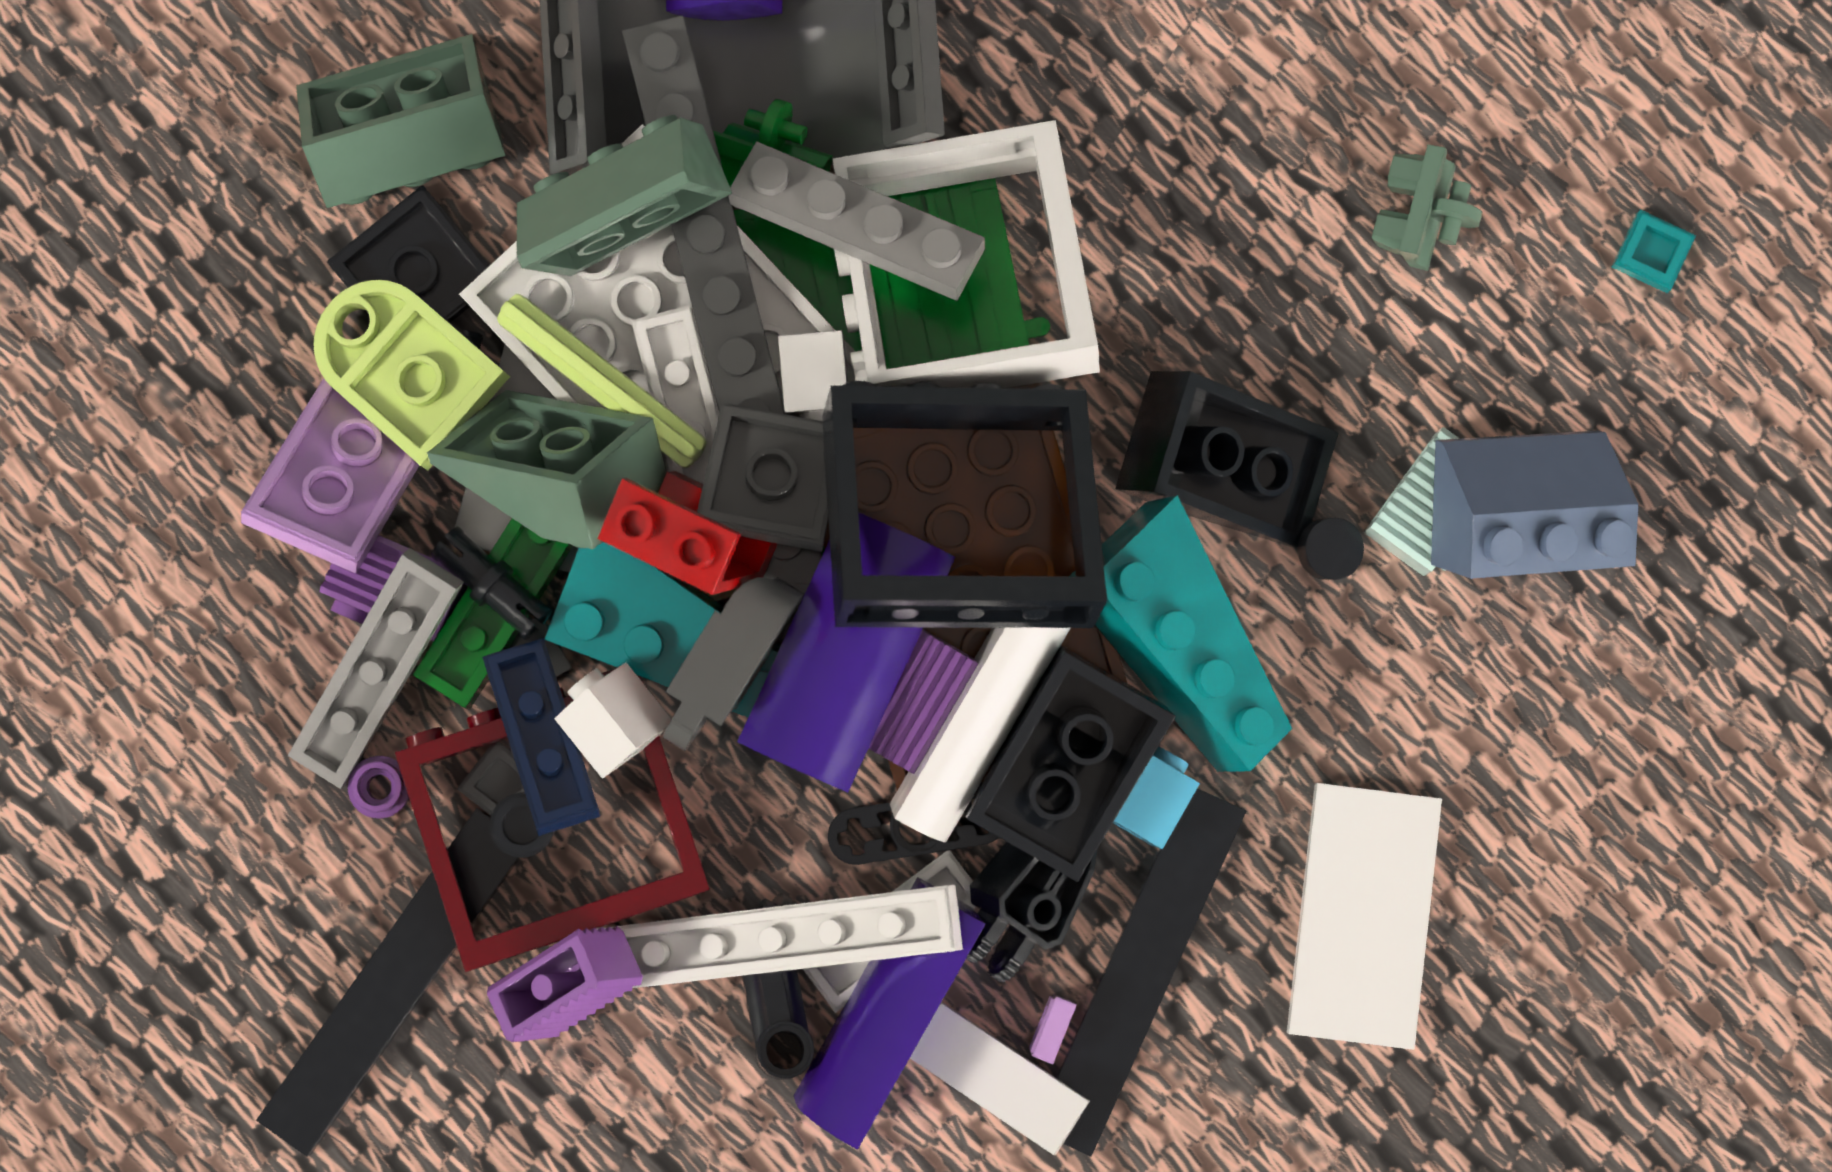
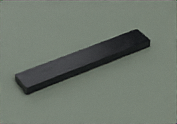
M1198 788L1163 850L1159 848L1056 1076L1058 1080L1090 1100L1063 1143L1090 1157L1093 1155L1246 814V810Z
M479 808L475 809L448 848L472 926L520 859L519 857H513L504 853L497 847L490 833L491 816ZM433 870L256 1119L257 1122L306 1157L310 1156L457 948Z

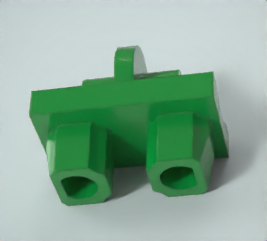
M775 99L768 107L766 113L749 108L744 118V126L730 123L723 133L713 131L724 175L730 187L756 141L830 172L833 156L802 146L806 139L808 128L791 122L793 115L792 104L781 99Z

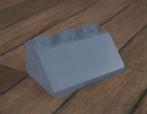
M1582 431L1435 440L1432 566L1470 579L1635 566L1638 502L1606 432Z

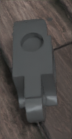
M757 577L743 583L732 594L721 614L714 611L666 690V693L682 703L663 735L665 740L686 751L708 718L722 726L731 711L737 709L794 617L805 593L779 577L775 579Z

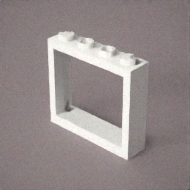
M1056 120L833 158L835 175L885 196L1037 171L1068 338L887 369L870 264L834 249L839 277L851 275L853 294L842 295V302L848 333L860 331L862 350L851 352L855 381H867L875 386L906 387L916 382H931L939 387L969 388L980 383H994L1002 388H1010L1100 372L1097 337Z

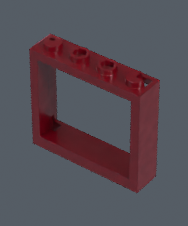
M610 670V671H607V672H603L602 675H603V676H606L607 674H609V673L612 672L613 670ZM560 687L565 706L567 707L574 700L570 696L565 697L564 690ZM490 709L466 718L469 729L447 736L444 735L442 727L432 728L411 735L405 739L408 748L395 752L465 972H470L559 942L578 929L581 931L586 928L591 930L595 927L597 929L710 890L660 737L658 736L643 749L683 872L477 941L421 767L507 739L499 709Z

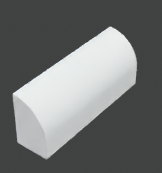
M992 628L975 656V660L979 664L914 774L907 773L893 797L890 807L894 819L933 839L947 842L1071 628Z

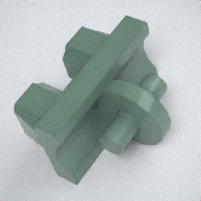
M1427 145L1425 156L1418 154H1395L1393 156L1388 174V188L1391 192L1414 197L1409 214L1381 209L1377 215L1372 233V240L1377 247L1402 255L1410 267L1425 271L1429 269L1441 222L1442 227L1438 241L1447 245H1456L1460 227H1479L1483 213L1479 208L1467 204L1471 190L1469 183L1454 181L1450 197L1447 199L1456 165L1446 159L1447 149L1445 147Z

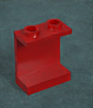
M677 471L666 473L658 493L628 478L621 479L597 538L711 595L739 588L743 583L757 577L763 578L777 547V543L741 537V533L698 513L703 484Z

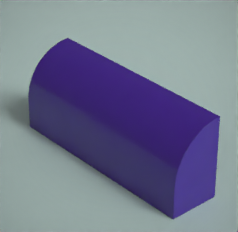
M858 512L862 575H948L955 559L954 556L910 534ZM830 540L737 742L817 780L849 792L923 627H835Z
M917 877L910 890L935 886ZM957 899L963 950L869 961L850 998L847 1000L793 1095L797 1107L803 1114L822 1129L857 1150L985 926V923L975 910Z

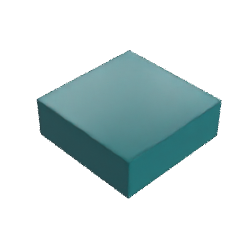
M1640 209L1636 213L1611 267L1668 293L1676 281L1696 235Z

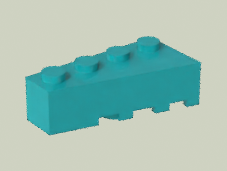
M1178 495L1145 502L1102 544L1107 603L1095 626L1155 698L1175 714V722L1217 772L1251 771L1291 731L1292 726ZM1075 571L1069 577H1076Z
M603 542L594 549L578 548L544 640L617 668L626 662L636 675L669 687L714 611L721 614L724 607L704 591ZM777 643L741 703L732 712L749 717L781 647L780 644Z

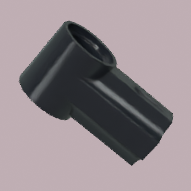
M797 969L743 975L742 980L755 1044V1059L759 1068L767 1076L776 1080H789L801 1075L810 1066L813 1059L814 1043L808 1030ZM788 1033L799 1041L802 1054L799 1062L793 1068L780 1069L769 1061L766 1054L767 1044L773 1035Z

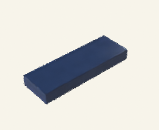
M544 638L483 656L485 668L538 836L600 817L599 808L581 752L554 719L566 706Z

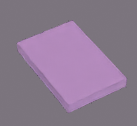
M323 378L242 509L241 523L356 574L417 471L419 464L333 389Z

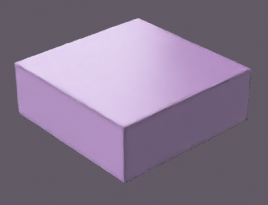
M1053 994V997L1049 996L1029 1046L1033 1057L1054 1064L1077 1006L1073 1001Z

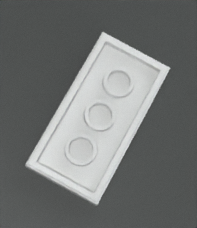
M1315 783L1287 1025L1288 1034L1415 1050L1442 798Z

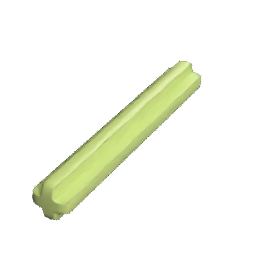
M515 294L503 304L497 317L499 325L602 406L609 410L653 418L662 453L682 468H689L700 458L707 441L698 431L525 296Z

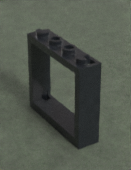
M852 381L842 386H830L822 420L835 627L1094 628L1107 603L1086 390L1065 389L1055 384H1044L1033 389L1002 388L994 383H980L969 388L939 387L931 382H916L906 387L875 386L867 381ZM853 428L1062 431L1076 577L862 575Z

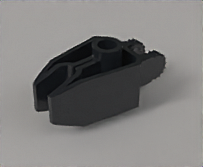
M1006 842L970 884L971 904L980 909L977 914L983 920L985 926L966 959L971 963L982 961L991 952L992 946L997 943L1003 931L1007 928V931L995 948V953L991 955L992 957L988 961L989 965L987 967L989 969L987 973L999 982L1005 983L1006 980L1010 981L1012 977H1015L1019 967L1024 964L1035 945L1047 949L1062 944L1095 871L1097 851L1079 881L1076 882Z

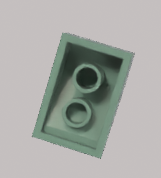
M510 390L503 391L427 452L430 464L541 538L570 544L577 548L594 549L603 543V541L597 538L621 479L628 478L658 493L666 475L653 418Z

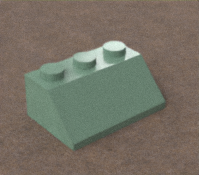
M472 34L296 85L302 148L326 208L343 203L348 205L359 204L367 201L377 193L401 186L417 187L427 183L435 176L462 168L466 170L478 169L487 165L493 159L505 156L500 126Z
M676 115L659 118L647 124L641 130L644 137L625 147L618 143L601 148L587 158L589 166L571 175L568 172H560L537 182L533 187L536 193L517 203V259L521 268L572 276L732 194L703 125L681 117L678 119Z

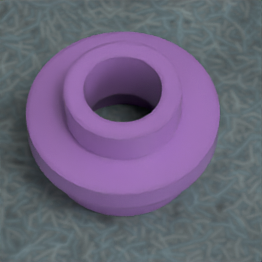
M386 756L369 757L361 761L349 777L348 794L350 801L365 816L371 818L394 816L409 801L398 762L393 758ZM384 775L391 782V792L386 798L379 800L371 795L369 786L374 777Z

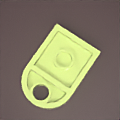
M364 281L345 289L327 305L315 330L314 355L317 366L327 383L427 471L433 466L430 464L427 452L480 411L510 378L504 370L414 292L403 285L391 281ZM367 310L370 317L367 331L359 338L345 339L342 332L345 318L353 311Z

